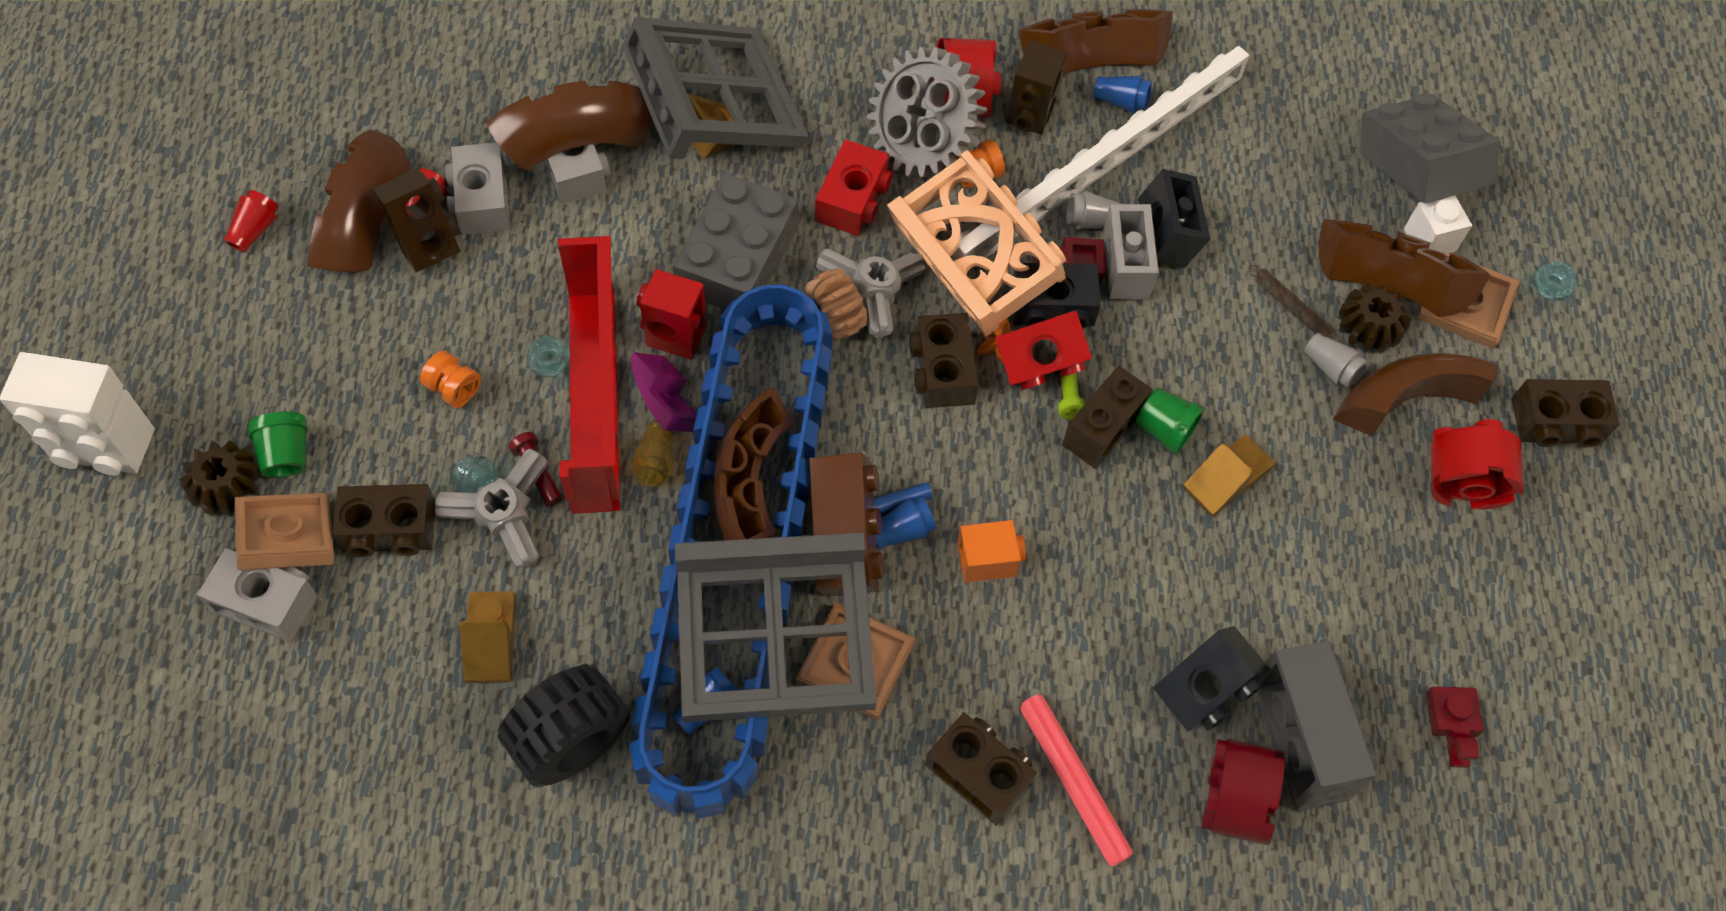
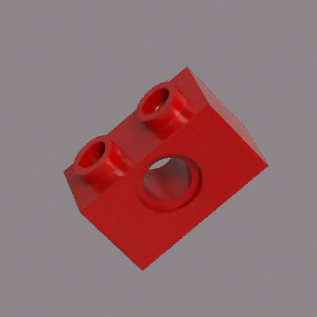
M845 139L815 199V222L860 236L865 223L871 225L876 217L879 202H876L879 193L885 195L890 187L893 172L888 171L889 154Z
M655 269L649 284L644 282L640 287L636 301L637 307H640L641 310L640 328L644 330L646 346L693 360L707 329L704 284Z
M1076 310L995 337L1010 385L1020 383L1022 390L1046 383L1044 375L1060 370L1062 377L1086 369L1084 361L1092 359ZM1043 339L1052 341L1057 347L1055 359L1047 364L1037 362L1032 355L1035 343Z

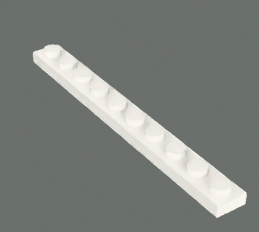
M1240 46L1226 55L1223 53L1218 55L1205 70L1189 75L1179 88L1173 92L1166 91L1153 106L1145 111H1137L1129 119L1128 123L1118 130L1112 129L1108 131L1100 142L1091 149H1082L1068 165L1062 169L1056 168L1044 178L1043 182L1032 190L1030 188L1023 190L1016 197L1018 205L1015 207L1022 215L1030 213L1038 222L1068 201L1072 193L1078 194L1240 80L1250 55ZM983 223L974 230L968 229L961 233V241L952 256V260L955 261L965 256L987 258L997 251L1000 236L999 227Z

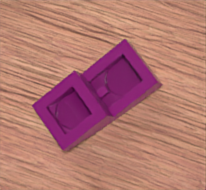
M634 352L630 358L633 374L640 393L656 421L664 430L693 432L697 412L679 394L687 380L665 356Z

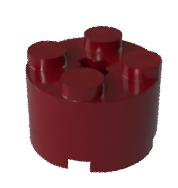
M1217 739L1214 757L1211 762L1212 768H1210L1208 780L1210 787L1204 806L1201 828L1211 830L1212 834L1269 846L1275 828L1274 824H1270L1271 816L1274 817L1275 811L1279 808L1285 759L1283 758L1285 750L1226 739V741Z

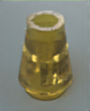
M652 421L648 424L630 462L633 478L640 484L650 487L665 484L667 478L673 473V431L664 430L657 421Z

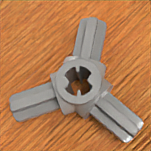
M824 249L816 264L817 269L823 272L840 268L845 274L850 276L854 286H857V290L863 298V304L867 309L869 333L877 339L891 335L893 332L890 306L895 300L894 294L900 291L902 283L922 274L925 270L923 258L918 253H909L892 262L876 256L867 259L863 258L859 264L830 249Z
M528 449L505 480L497 478L495 482L485 487L480 486L477 493H438L435 500L436 515L439 518L475 519L477 526H487L493 536H501L514 566L517 568L529 566L539 558V553L525 526L529 520L526 507L531 501L527 494L548 466V461L537 451ZM499 503L501 505H509L505 511L501 509L495 510Z

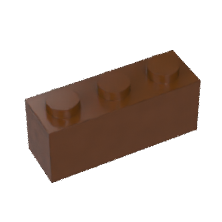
M862 452L810 458L813 534L864 533V565L867 593L879 592L878 579H884L885 565L882 553L877 552L876 535H881L882 533L879 508H874L873 492L879 490L877 466L871 465L870 460ZM842 578L816 580V590L825 596L843 595Z

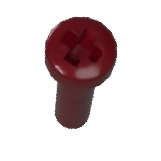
M524 432L514 437L509 442L508 448L513 456L522 457L528 449L537 451L535 447L539 444V440L534 432ZM545 468L535 482V485L546 506L550 507L559 503L562 500V496L547 468Z

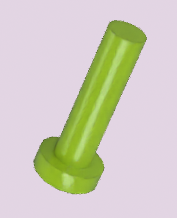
M1060 373L1063 400L1058 403V414L1065 420H1072L1085 405L1086 400L1079 396L1077 373L1064 377Z

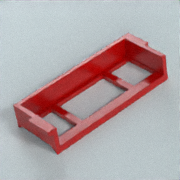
M611 236L558 238V249L569 293L571 460L559 461V477L572 514L620 511L615 289L611 272Z

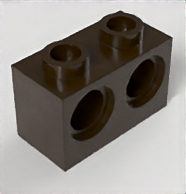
M1030 40L1015 73L1006 123L1014 125L1024 132L1032 131L1043 135L1057 102L1067 52Z
M415 168L372 188L405 259L416 273L461 252L455 239L456 236L460 235L459 228L449 212L444 214L440 202L445 201V197L435 178L428 180L419 168ZM414 196H420L416 204L406 207L409 199ZM435 230L431 238L422 241L423 236L427 232Z
M968 313L918 316L917 330L909 335L911 357H918L920 365L919 369H914L916 394H923L925 408L975 405L979 384ZM942 341L947 345H936L933 342ZM938 377H948V378L952 379L953 381H951V382H942V381L938 380L937 378H938Z
M1118 365L1069 422L1062 446L1094 469H1097L1135 424L1141 408L1153 389Z
M1526 379L1511 398L1521 442H1536L1540 447H1551L1560 443H1578L1580 447L1584 448L1595 447L1602 444L1620 425L1609 380Z
M428 484L337 486L333 537L342 552H346L354 557H369L376 551H392L397 555L412 556L418 554L419 550L433 549L435 499ZM411 517L416 518L411 525L399 527L403 520ZM371 519L366 526L354 528L359 521Z
M963 712L928 751L925 766L997 826L1032 785L1037 772L1031 768L1033 766L1031 760L1022 751L1014 747L1008 749L995 738V731L987 722L978 717L972 719ZM958 743H968L976 750L977 755L970 759L961 758L954 752L953 746ZM993 773H1004L1011 779L1013 787L1007 790L998 789L993 786L989 776Z

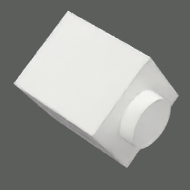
M1454 195L1426 204L1423 202L1418 203L1404 227V231L1408 235L1431 242L1429 249L1441 253L1443 251L1452 253L1457 251L1471 229L1472 224Z

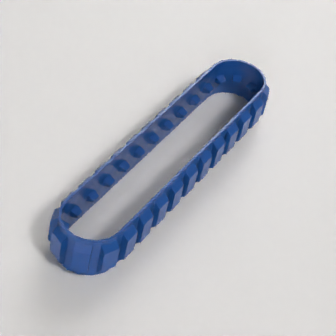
M762 285L746 291L737 300H732L719 318L720 331L714 333L709 354L710 369L706 370L701 392L703 406L698 408L693 430L695 445L690 446L685 468L687 484L681 487L677 505L679 524L673 526L668 548L670 565L664 567L659 590L662 608L655 609L650 633L653 650L655 651L646 652L641 675L643 690L647 695L637 697L631 722L634 736L639 738L629 744L638 784H650L648 793L651 802L674 816L680 810L695 812L697 819L725 813L724 805L729 803L734 797L744 799L759 776L758 763L753 758L765 755L769 731L768 717L749 718V723L737 724L735 740L745 743L738 762L729 760L722 770L724 777L714 782L710 779L698 782L697 786L685 787L683 786L684 781L673 774L665 779L655 770L665 765L662 750H651L655 730L665 729L668 715L659 711L664 686L673 685L676 676V669L668 666L673 642L680 641L679 624L677 623L679 609L675 544L698 542L694 540L698 518L708 517L710 503L702 499L706 479L714 478L716 463L710 461L714 440L724 439L726 429L725 425L718 422L721 406L724 402H730L733 395V388L726 385L729 367L739 365L741 352L736 350L735 347L738 341L746 336L749 331L764 325L782 324L797 329L803 334L805 345H813L815 348L814 359L803 360L801 374L810 377L807 396L797 397L795 411L804 414L801 433L791 434L788 442V448L797 452L794 472H787L782 475L781 487L790 491L787 511L776 512L773 524L774 527L783 530L782 537L803 535L805 505L808 504L811 489L810 458H815L817 454L819 428L822 425L825 408V392L828 390L831 373L833 334L827 313L818 310L815 299L800 290L785 285ZM794 581L780 582L783 626H787L791 604V585L794 584ZM761 594L759 609L765 611V596ZM754 641L751 645V651L761 655L756 679L745 680L743 690L770 688L767 641Z

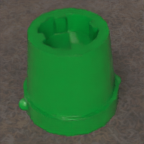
M1157 387L1144 403L1135 423L1162 443L1166 450L1177 455L1199 424L1205 407L1196 402L1191 403Z
M290 411L272 412L254 417L248 422L249 439L253 443L262 476L282 478L298 475L306 470V434L308 426L307 419L303 414Z

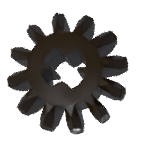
M1367 283L1360 290L1354 289L1345 299V303L1340 307L1338 312V319L1341 320L1339 332L1351 333L1348 338L1349 345L1357 341L1363 343L1364 353L1374 346L1381 354L1389 346L1395 347L1404 338V333L1409 329L1412 319L1407 315L1410 304L1399 302L1400 291L1394 294L1388 293L1385 283L1378 287L1377 290Z
M211 440L209 450L204 453L194 448L195 461L182 462L186 475L179 480L181 487L187 494V500L193 507H201L210 516H213L219 509L224 514L231 516L235 497H245L246 494H259V487L256 481L262 477L260 469L254 463V457L245 448L239 449L237 444L230 440L222 448L218 443Z

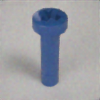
M927 482L874 498V508H879L880 514L887 513L897 508L910 497L913 501L921 497L924 500L931 499L932 490Z

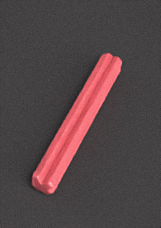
M1038 694L1028 698L1022 703L1021 712L1107 863L1110 866H1115L1126 861L1132 855V849L1044 696Z

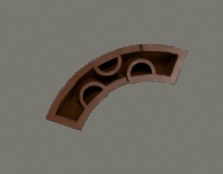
M1125 9V13H1116L1103 18L1101 10L1072 14V19L1061 20L1056 25L1054 19H1046L1020 29L1022 51L1025 53L1031 40L1067 52L1063 74L1103 65L1140 64L1156 66L1163 58L1169 43L1173 11Z
M577 81L554 86V93L531 101L528 95L498 112L486 124L503 152L518 166L526 171H530L533 167L553 155L583 145L618 144L636 150L645 140L650 130L652 116L640 87L618 81H609L607 86H588L586 81Z
M367 130L349 144L348 149L352 153L346 163H336L325 187L326 193L331 195L323 215L316 214L309 247L308 267L342 272L365 271L371 268L378 232L384 217L382 208L372 188L411 171L410 161L403 147L391 136L376 130Z
M1323 219L1319 237V259L1322 271L1327 279L1349 281L1364 285L1369 283L1376 288L1385 283L1386 291L1392 293L1400 291V296L1423 306L1437 317L1451 316L1466 309L1480 296L1488 281L1490 274L1480 266L1457 253L1452 252L1448 257L1444 253L1429 249L1431 242L1401 232L1394 239L1387 234L1372 231V225Z
M1451 353L1417 354L1395 360L1375 370L1358 383L1343 400L1333 420L1373 436L1387 414L1401 406L1403 402L1423 395L1426 397H1448L1464 400L1476 405L1494 382L1497 364L1483 359Z
M774 387L758 395L742 410L731 424L719 448L714 474V497L716 512L725 541L770 538L776 534L767 513L763 483L758 480L763 458L768 456L776 439L786 429L793 426L794 422Z

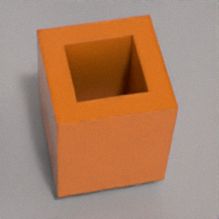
M1013 520L960 526L957 546L964 583L1016 577L1020 562L1026 560V548L1023 536L1016 535Z

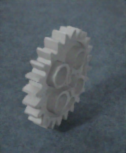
M920 47L918 52L907 50L905 52V60L893 58L894 71L883 68L882 73L886 79L885 83H874V87L880 94L879 97L869 98V102L877 107L875 112L867 115V118L876 120L877 125L869 130V134L880 136L874 148L886 150L885 153L889 154V162H894L893 170L906 172L907 176L932 178L933 174L937 175L958 160L957 156L968 150L966 147L968 143L979 144L980 141L973 132L974 129L985 128V124L977 120L978 114L987 111L986 107L977 105V100L985 95V91L973 89L980 78L978 75L968 74L971 65L959 61L960 56L958 54L936 47L933 50ZM916 83V91L912 96V88ZM949 90V100L945 104V95L946 92ZM907 122V131L904 135L903 129L905 123ZM940 129V139L939 142L936 143V134Z

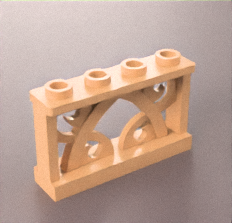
M966 150L960 154L961 157L909 195L903 199L899 196L887 204L895 225L922 256L964 311L968 313V316L985 337H987L999 328L998 324L1056 282L1060 283L1066 279L1063 268L1066 258L1053 241L1047 244L1039 235L1042 231L1030 213L1022 215L1015 207L1018 205V202L1006 185L999 188L993 181L995 176L987 162L981 157L976 160ZM963 181L972 182L976 185L978 190L974 196H965L964 189L962 188L958 194L959 204H950L949 195L951 189ZM937 199H941L943 207L918 214ZM987 199L992 203L994 207L985 206ZM959 222H980L999 227V246L994 263L981 256H965L955 261L950 258L957 250L961 241ZM950 223L952 227L951 237L945 241L938 240L936 235L940 231L948 233L945 224ZM1015 232L1024 242L1015 244ZM1025 255H1032L1040 261L1039 270L1029 278H1016L1008 273L1010 267L1015 271L1029 270V266L1020 263L1021 258ZM972 267H981L989 271L988 276L980 270L978 278L970 279L967 277V273ZM1003 282L1014 288L989 306L988 303L996 295Z

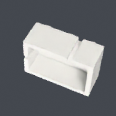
M20 352L0 395V401L13 415V419L21 424L32 436V441L40 445L48 454L49 460L55 465L67 469H76L78 465L90 467L92 465L95 470L106 475L117 476L120 474V471L137 474L155 430L129 392L123 389L124 385L109 365Z

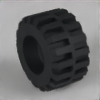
M582 664L554 674L525 694L504 718L498 729L497 737L532 786L544 787L574 776L601 757L624 731L630 719V711L595 665Z

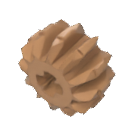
M840 268L830 271L826 270L806 284V294L815 299V304L819 311L827 313L833 334L832 340L846 339L858 333L860 329L867 325V309L863 304V298L860 296L857 286H854L850 276L845 274Z

